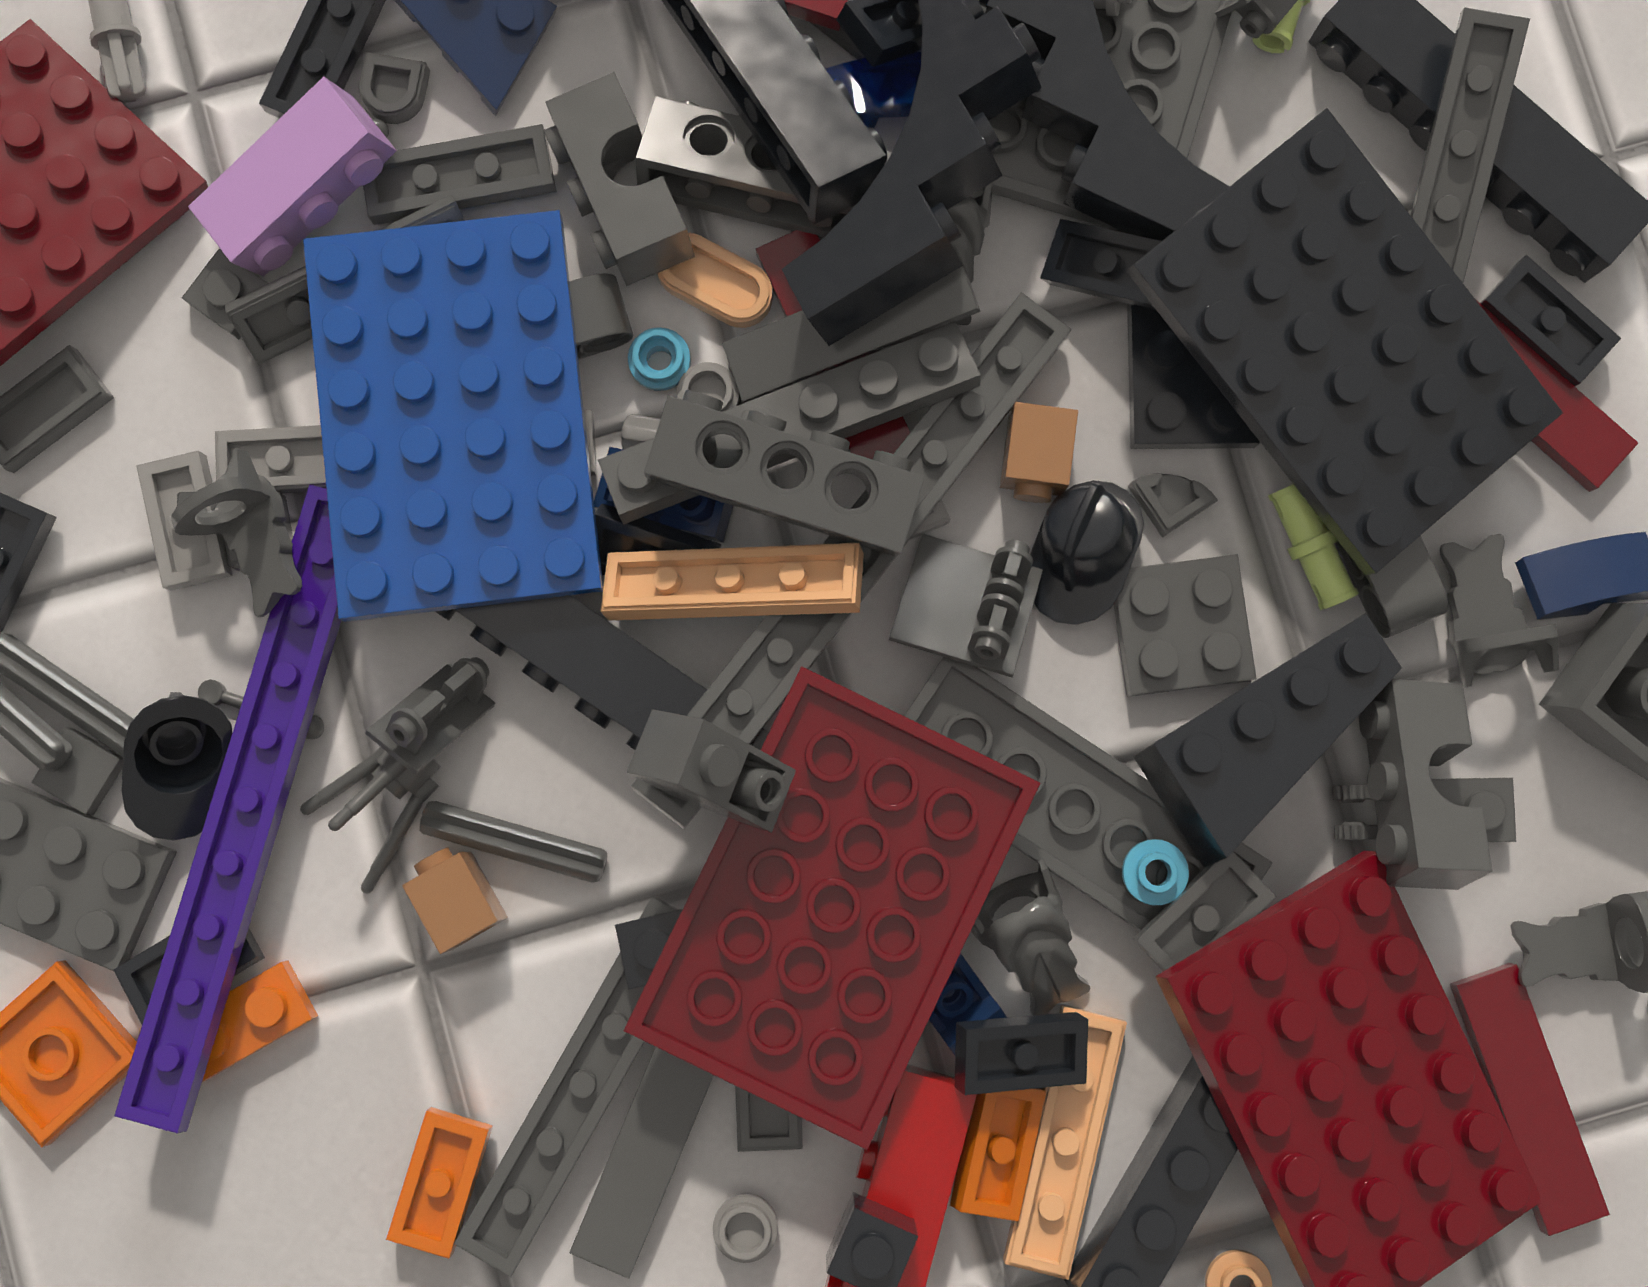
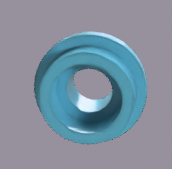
M651 328L642 332L634 339L628 352V365L635 380L643 387L655 391H664L677 386L691 364L687 343L678 333L667 328ZM663 351L671 356V363L667 368L655 370L648 365L649 358L655 352Z
M1152 839L1136 844L1130 849L1123 861L1122 879L1126 889L1135 899L1145 904L1164 905L1174 901L1184 891L1188 882L1189 869L1186 858L1175 845L1164 840ZM1153 860L1162 861L1167 868V877L1159 885L1151 884L1145 875L1147 865Z

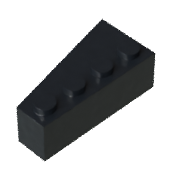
M1365 613L1135 755L1134 759L1203 867H1206L1230 856L1402 667Z

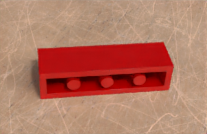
M909 1064L885 1111L877 1141L872 1140L868 1150L862 1148L856 1178L866 1180L862 1196L915 1220L918 1238L897 1287H926L977 1094L964 1095L954 1087L955 1077ZM829 1274L825 1283V1287H856Z

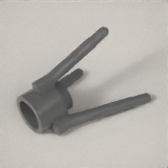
M379 747L373 755L301 805L300 811L302 814L309 815L372 773L375 778L329 821V829L338 831L384 788L399 800L408 791L412 793L361 884V891L368 894L373 891L423 803L439 787L430 778L441 767L435 759L414 775L382 747Z

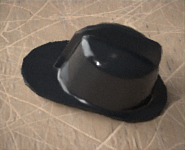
M1092 480L1073 485L1064 493L1058 495L1046 510L1045 517L1030 553L1033 559L1032 567L1043 570L1034 604L1040 613L1057 623L1079 625L1096 620L1112 608L1123 590L1140 546L1144 529L1140 505L1129 491L1111 482Z
M170 692L169 698H162L143 708L130 722L124 740L121 792L125 812L138 829L153 838L172 841L195 837L202 832L233 733L231 722L221 708L203 698L185 696L181 692Z

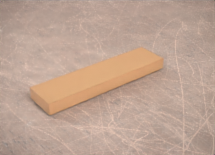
M859 543L608 553L601 612L608 621L860 613L864 552Z
M1061 1004L1059 1013L1078 1012L1088 1019L1086 1084L1042 1088L1046 1091L1020 1218L1019 1221H1011L1003 1261L1006 1265L1069 1280L1127 1022L1122 1019Z

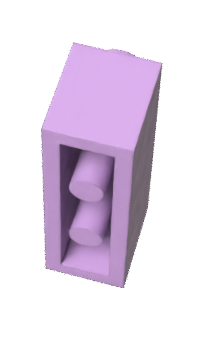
M323 77L188 207L231 263L264 277L269 271L284 265L292 256L293 249L309 233L330 222L336 215L338 206L359 186L373 181L381 173L384 163L397 150L352 95Z

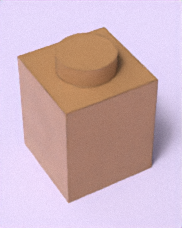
M1015 402L1008 416L999 488L1014 490L1013 497L1015 499L1032 503L1051 502L1052 495L1058 496L1064 493L1070 483L1078 410Z
M449 847L439 850L415 864L414 868L419 876L402 885L439 954L454 950L508 918L472 852H459L453 856Z

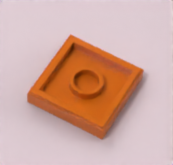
M66 960L55 962L0 1012V1100L41 1148L52 1144L127 1075L137 1043Z

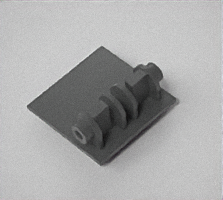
M922 534L889 640L1013 678L1043 570L1032 567L1033 559L1029 554L1030 548L1019 540L1007 541L1004 547L999 548L995 555Z

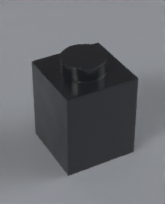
M853 1192L827 1251L826 1273L856 1287H897L918 1238L915 1220Z

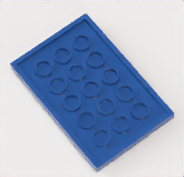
M560 210L303 239L339 619L344 622L603 592L564 226Z

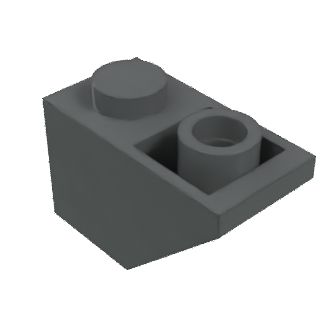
M654 709L650 713L627 770V773L674 797L771 833L796 772L790 766L705 719Z

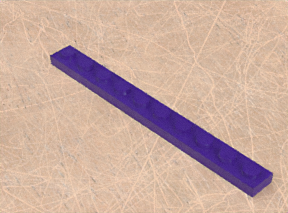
M309 485L292 539V557L295 568L302 579L301 591L295 595L284 594L269 613L114 1114L118 1118L174 1133L187 1132L342 621L338 616L327 489L314 485Z

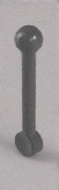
M206 680L198 688V697L216 706L224 703L238 709L241 707L243 696L226 691L225 686L216 680ZM313 715L306 739L310 740L317 739L324 732V723L317 715Z

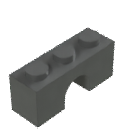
M615 72L545 101L554 126L544 129V133L558 165L570 161L576 173V178L566 182L581 216L584 217L594 213L600 230L590 235L605 269L617 265L626 286H629L694 258L695 255L688 230L663 176L638 186H624L613 181L620 168L636 159L642 139L639 124Z
M1392 679L1359 715V728L1362 736L1366 739L1370 765L1367 788L1370 797L1375 802L1378 824L1376 837L1377 857L1386 866V883L1391 887L1459 890L1493 872L1483 808L1459 806L1449 802L1436 790L1429 773V766H1441L1472 745L1463 684Z

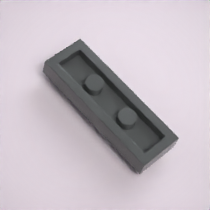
M543 124L397 150L384 163L381 173L373 181L363 185L368 218L374 225L398 221L451 194L459 209L557 192Z

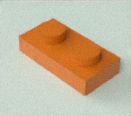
M289 960L278 963L229 991L202 1082L318 1017Z
M1035 1088L977 1094L958 1164L950 1206L963 1213L1019 1221L1046 1096L1045 1090Z
M434 1107L426 1110L386 1240L448 1259L453 1255L456 1248L454 1243L461 1232L493 1125Z

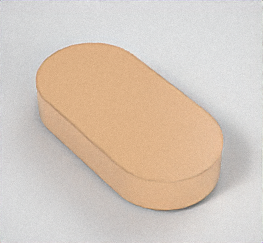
M688 233L695 257L657 273L664 289L671 295L730 326L747 328L761 322L769 313L773 301L772 285L767 274L759 266L698 234Z

